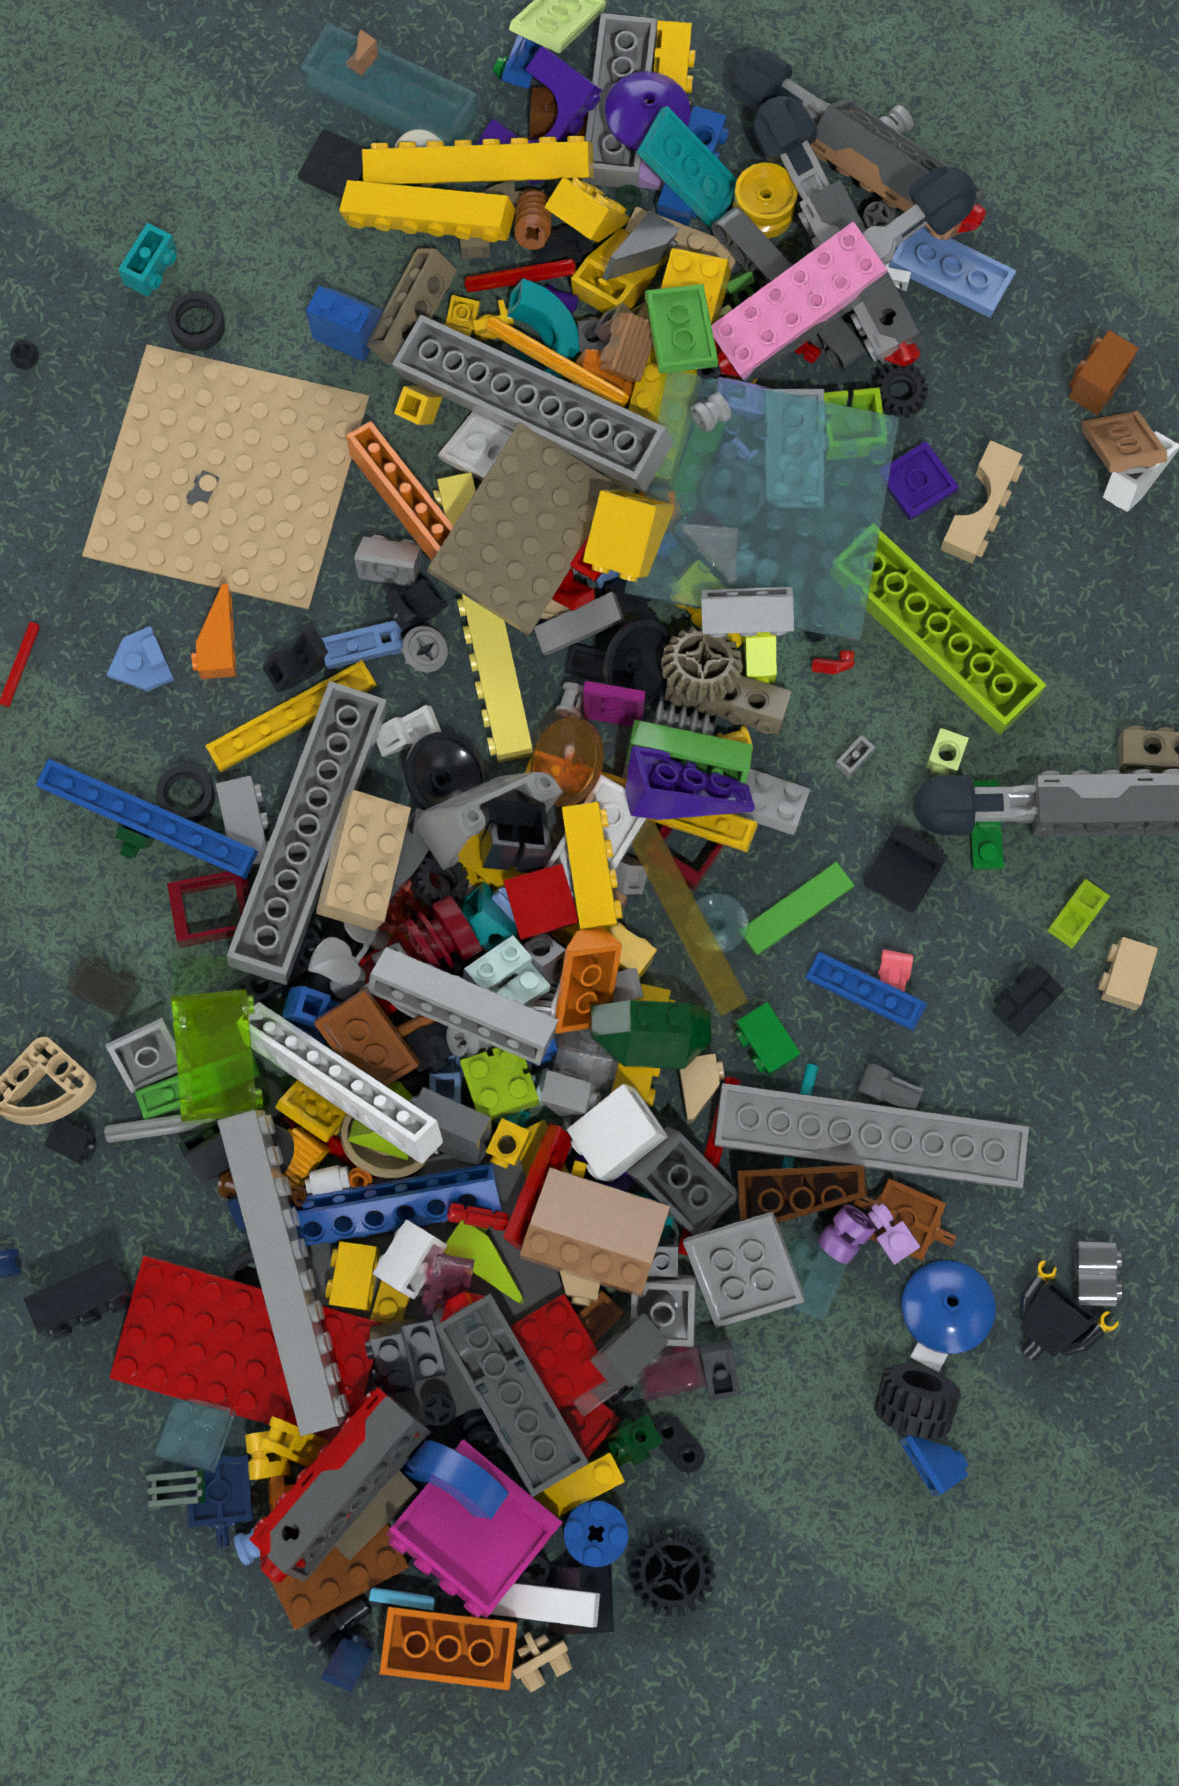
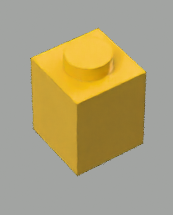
M418 385L404 386L394 414L417 425L433 424L443 397Z

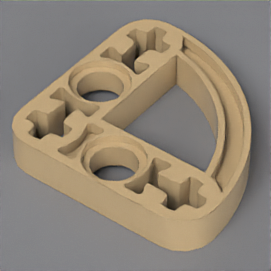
M47 1037L37 1038L0 1076V1095L5 1097L0 1102V1116L9 1121L25 1125L44 1124L58 1120L78 1109L94 1094L96 1081L51 1039ZM43 1049H46L52 1055L50 1060H47L41 1054ZM68 1062L66 1072L56 1075L58 1066ZM24 1069H29L27 1078L17 1082L18 1074ZM45 1074H48L67 1092L58 1099L40 1106H16ZM75 1077L84 1084L80 1089L72 1082ZM10 1083L15 1087L14 1090L8 1086Z

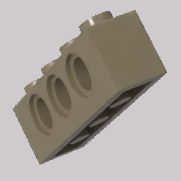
M437 249L416 250L366 343L388 365H392L419 316L423 315L430 319L433 317L457 271Z
M741 676L739 683L735 685L732 693L726 692V696L732 698V700L724 698L721 700L715 696L712 704L707 698H703V701L698 704L697 698L692 697L687 702L686 694L682 693L676 696V687L668 688L667 685L665 701L675 703V706L678 707L685 706L696 709L704 715L707 712L709 716H718L736 725L750 726L762 733L779 735L792 691ZM751 705H757L760 709H755Z
M1130 726L1127 729H1123L1118 740V770L1133 772L1135 770L1147 769L1151 773H1163L1164 770L1179 769V755L1174 750V746H1179V732H1175V729L1168 727L1159 728L1157 731L1145 730L1142 726ZM1144 745H1153L1157 750V754L1147 753Z

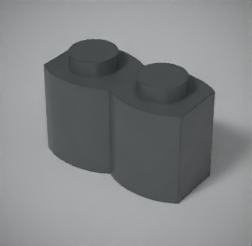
M1076 1242L1074 1244L1075 1301L1081 1306L1115 1307L1117 1301H1121L1122 1283L1117 1282L1116 1271L1121 1269L1122 1252L1117 1250L1116 1243Z

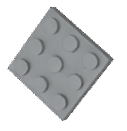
M773 1211L684 1239L683 1244L715 1328L805 1301L804 1292Z

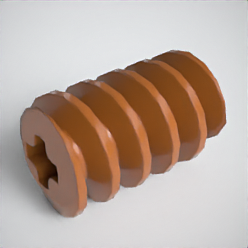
M529 190L523 193L515 205V238L522 247L529 250H537L544 247L551 234V212L544 208L549 200V196L542 191Z

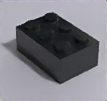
M110 1258L23 1299L37 1333L49 1338L54 1337L55 1340L72 1334L71 1328L83 1323L84 1327L99 1322L102 1320L101 1314L112 1310L113 1313H118L129 1308L133 1289L123 1265Z

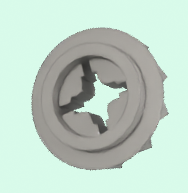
M419 626L410 630L403 638L401 652L404 654L405 663L410 664L414 671H421L427 674L438 670L445 663L448 654L447 644L437 630L427 626ZM419 644L422 647L432 644V647L427 652L428 657L425 654L421 656L416 655L420 649Z

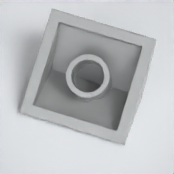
M163 1018L105 1044L131 1094L187 1068L173 1034Z

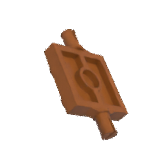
M892 1179L887 1180L882 1194L876 1200L866 1197L854 1202V1205L868 1211H872L871 1207L876 1204L878 1206L884 1204L894 1218L889 1222L891 1227H894L901 1221L904 1222L920 1246L919 1249L908 1255V1257L922 1262L928 1247L935 1240L951 1248L954 1245L957 1235L940 1229L941 1216L946 1203ZM884 1227L876 1228L869 1239L879 1243L876 1238L885 1233L886 1230Z

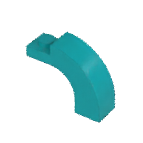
M522 279L510 293L508 317L530 325L539 333L546 347L571 360L580 351L578 330L569 310L548 289L529 280ZM545 366L544 372L557 378L562 377L561 374Z

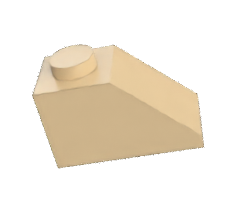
M716 1054L697 1056L685 1069H679L687 1124L695 1121L720 1086L719 1080H725L722 1061H716Z

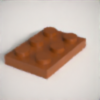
M367 987L318 1017L314 1022L336 1054L384 1086H388L417 1068L420 1064L419 1059Z

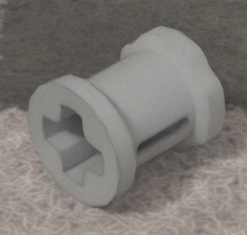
M565 682L562 687L564 694L555 712L563 717L580 720L582 716L580 709L583 703L584 686Z

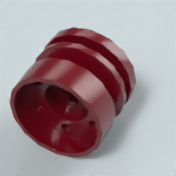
M450 895L432 905L436 918L432 922L424 913L420 912L417 914L423 926L422 928L418 929L411 918L404 921L409 941L421 962L431 964L437 969L442 970L438 963L440 959H443L450 970L454 968L450 955L454 951L464 961L482 951L473 930Z

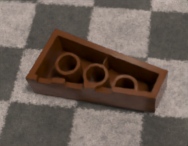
M866 1165L738 1171L740 1221L773 1211L779 1224L868 1197Z

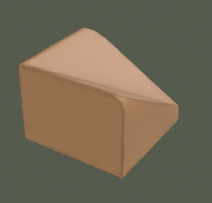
M360 30L356 52L349 58L346 65L360 76L363 75L379 57L377 41Z

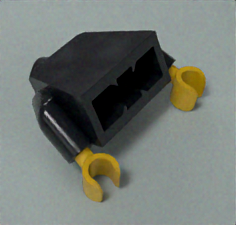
M1046 1261L1039 1263L1038 1276H1033L1022 1292L1019 1316L1023 1321L1020 1329L1029 1337L1021 1350L1028 1358L1034 1361L1039 1358L1044 1350L1053 1357L1059 1353L1070 1356L1087 1351L1104 1337V1332L1113 1331L1119 1324V1321H1117L1112 1327L1105 1325L1104 1317L1110 1313L1109 1311L1103 1313L1097 1321V1318L1052 1282L1056 1276V1267L1050 1274L1042 1272L1041 1269L1045 1266Z

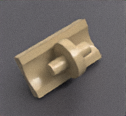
M530 1632L524 1635L527 1645L517 1651L521 1659L533 1653L534 1657L513 1668L512 1672L517 1680L521 1678L527 1689L533 1692L546 1684L538 1669L545 1663H550L557 1677L572 1669L569 1656L566 1653L568 1647L564 1640H561L540 1652L539 1648L550 1643L547 1636L544 1634L534 1640Z

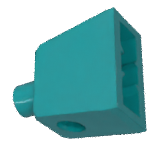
M485 882L462 899L461 912L480 945L488 952L512 935L521 945L525 944V941L520 940V937L516 934V924L492 900L491 896L494 891Z

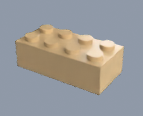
M352 790L342 803L316 914L375 931L384 923L411 810L410 807L356 790Z

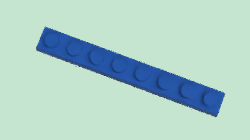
M50 759L47 760L35 785L40 789L244 879L247 878L259 852L254 848Z

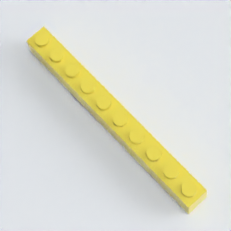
M472 472L437 479L439 490L433 491L435 502L439 508L443 507L444 515L453 526L476 492ZM461 594L462 598L457 599L460 617L466 616L468 626L463 627L466 644L472 643L474 650L473 654H469L472 672L478 671L480 681L475 682L478 700L484 699L486 709L481 710L484 727H490L492 737L487 738L490 755H497L498 763L530 757L533 754V748L505 621Z

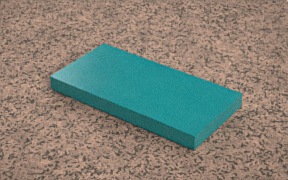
M668 106L661 108L637 154L712 229V224L726 213L734 198L737 178Z

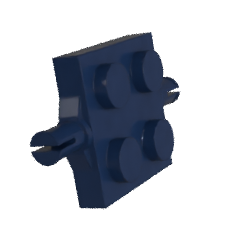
M222 1436L208 1437L210 1457H206L201 1461L184 1463L185 1471L204 1470L206 1503L187 1504L189 1528L202 1526L215 1528L216 1548L230 1546L228 1527L238 1522L254 1521L252 1485L248 1473L249 1456L229 1457L222 1455ZM196 1477L185 1478L186 1484H196ZM197 1490L186 1491L187 1497H197Z

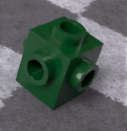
M649 1414L632 1422L630 1417L613 1426L616 1432L606 1437L609 1443V1451L617 1459L620 1466L629 1461L635 1466L649 1459L651 1456L648 1451L663 1443Z

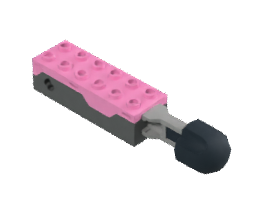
M939 167L928 172L910 186L909 194L915 205L885 227L871 226L861 233L853 221L712 324L718 366L721 368V374L740 377L745 382L751 383L890 282L892 279L885 265L893 260L896 247L927 224L936 234L944 235L969 215L976 201V187L972 178L956 167Z

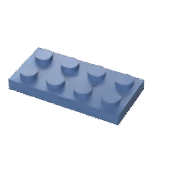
M926 226L899 244L893 260L889 262L890 268L911 272L910 279L989 318L993 315L1016 273V270L953 239L939 240L929 233L930 229Z

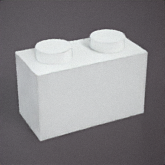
M406 1219L404 1224L396 1231L394 1240L386 1253L378 1260L373 1275L408 1297L415 1299L448 1245Z

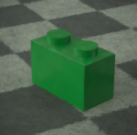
M768 1002L736 1021L735 1027L737 1031L734 1032V1035L743 1048L748 1046L754 1055L750 1060L759 1074L765 1072L766 1076L770 1077L799 1059L801 1053Z

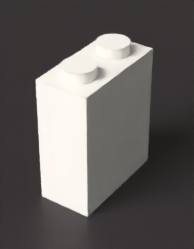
M622 1084L567 1129L572 1137L570 1140L572 1147L587 1160L588 1164L586 1167L589 1173L597 1180L611 1183L668 1138L637 1089L626 1084Z

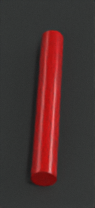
M29 622L0 697V705L10 708L40 626L36 623Z

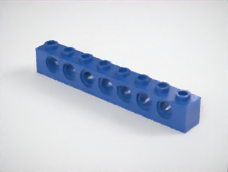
M494 1163L310 1195L306 1197L305 1202H302V1206L290 1205V1207H295L300 1221V1226H296L298 1238H303L306 1247H308L309 1245L325 1242L335 1243L339 1240L353 1237L364 1238L381 1232H396L406 1219L419 1227L448 1221L447 1210L452 1203L462 1204L464 1208L473 1206L489 1209L494 1213L495 1211H501V1193Z

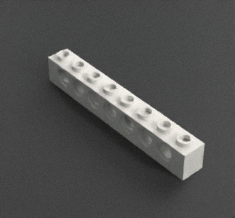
M260 1002L237 1022L246 1045L421 1164L443 1143L437 1120Z

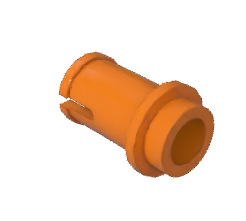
M355 1167L349 1172V1184L352 1188L371 1185L373 1175L359 1167Z

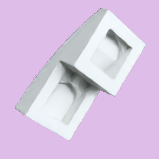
M425 705L403 718L395 717L382 724L376 740L382 757L410 748L428 734L441 732L432 706Z

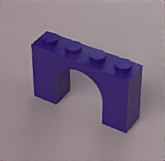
M541 46L525 70L546 85L553 92L557 100V120L551 131L543 137H556V142H567L568 136L576 135L584 124L583 118L588 111H592L600 101L599 95L603 90L551 50ZM492 119L477 143L483 145V139H500V144H511V138L521 137L503 123ZM539 139L528 140V143H539ZM527 180L528 183L533 184L535 186L545 181Z

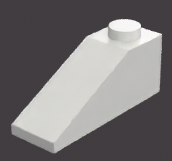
M1157 431L1154 432L1167 450V462L1157 463L1152 467L1132 468L1121 473L1112 472L1103 498L1127 512L1143 498L1179 450L1178 443Z

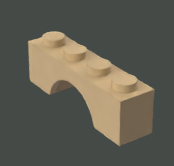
M990 440L975 474L986 489L987 503L976 513L955 515L940 550L973 564L976 556L982 558L989 543L984 538L988 531L994 532L1001 517L996 512L999 506H1006L1012 491L1007 488L1011 481L1017 483L1024 466L1019 465L1023 454Z

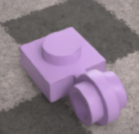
M876 1204L871 1207L872 1211L868 1213L869 1218L877 1229L884 1227L886 1230L885 1233L876 1239L893 1265L920 1248L903 1221L891 1227L889 1222L894 1218L884 1204L880 1206Z

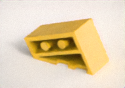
M658 20L653 72L670 77L683 88L685 93H692L693 76L688 75V69L694 68L696 50H690L692 23Z

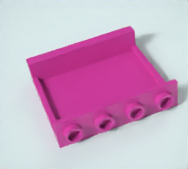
M462 1440L455 1448V1451L484 1469L509 1492L493 1518L473 1517L454 1497L439 1487L428 1483L386 1535L391 1538L388 1542L395 1550L401 1554L407 1552L416 1559L413 1563L420 1571L426 1575L430 1573L435 1575L440 1580L439 1586L451 1596L457 1594L466 1602L464 1607L477 1618L482 1615L486 1619L563 1522L465 1440Z

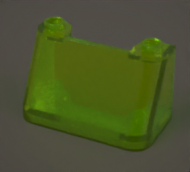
M245 989L170 996L174 1018L173 1028L179 1096L181 1098V1122L227 1118L263 1107L262 1090L255 1089L249 1014H255L253 995L247 996Z

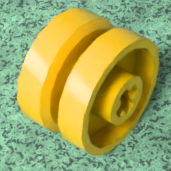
M772 163L754 164L744 170L736 181L733 207L740 208L768 239L774 238L785 232L792 223L798 191L787 169Z

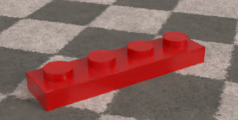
M549 1124L503 1235L505 1240L520 1251L549 1169L553 1168L561 1171L571 1148L570 1140L572 1137L558 1125Z

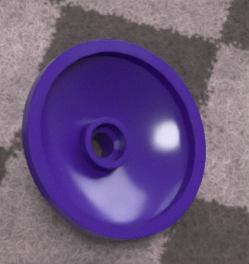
M641 71L623 77L611 88L605 103V119L610 132L620 143L638 151L661 108L668 106L687 127L690 121L691 109L685 91L676 81L661 73ZM649 99L652 100L654 103L648 104L645 102V100Z

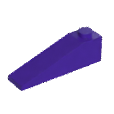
M633 746L631 749L625 788L630 816L662 820L753 812L755 809L749 785L717 772L711 775L697 770V764L687 761L686 764H682L670 759L671 754L662 750Z

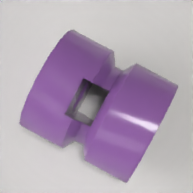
M844 1204L833 1217L834 1224H828L817 1237V1241L821 1248L832 1258L841 1263L848 1264L859 1251L858 1244H865L876 1228L862 1211L852 1205Z

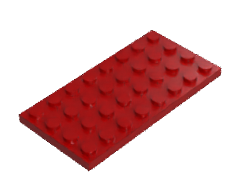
M147 1255L143 1256L109 1379L268 1425L273 1416L298 1427L262 1288ZM322 1305L325 1317L321 1320L323 1332H329L333 1350L329 1351L331 1362L337 1363L341 1375V1381L337 1382L340 1395H346L349 1405V1413L345 1415L346 1418L353 1417L360 1409V1403L366 1395L375 1358L368 1359L365 1340H370V1327L385 1323ZM341 1424L314 1432L313 1434L332 1441L340 1432Z

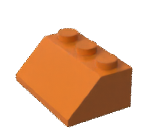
M604 927L576 931L566 948L555 1019H558L555 1034L589 1029L590 1007L592 1005L612 1003L622 943Z

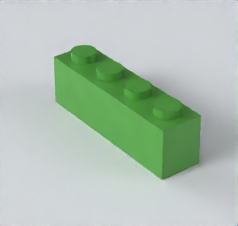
M634 719L625 766H629L633 746L665 751L671 754L670 759L682 764L690 761L697 764V770L710 775L717 772L746 784L750 771L753 745Z

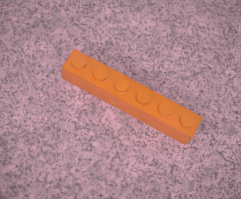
M371 421L346 434L350 457L432 561L453 529L452 523Z

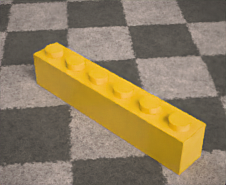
M347 180L339 212L349 226L357 229L374 227L380 231L394 229L402 230L408 234L423 232L435 237L452 235L464 240L472 237L481 238L487 242H497V240L508 241L516 209L506 195Z

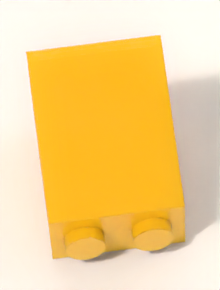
M621 489L601 490L583 562L592 564L591 569L598 572L609 573L610 570L619 572V577L628 581L636 582L637 578L648 577L675 505Z

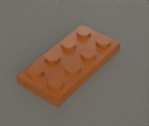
M388 1523L351 1560H348L335 1546L306 1582L289 1575L282 1583H275L270 1579L294 1630L302 1628L360 1596V1594L371 1590L410 1568L405 1556L395 1550L388 1542L391 1539L386 1535L390 1529Z

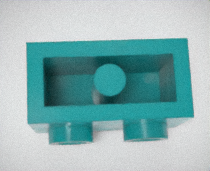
M147 223L118 269L123 284L147 297L150 296L153 289H158L166 268L172 266L177 258V248L173 236Z

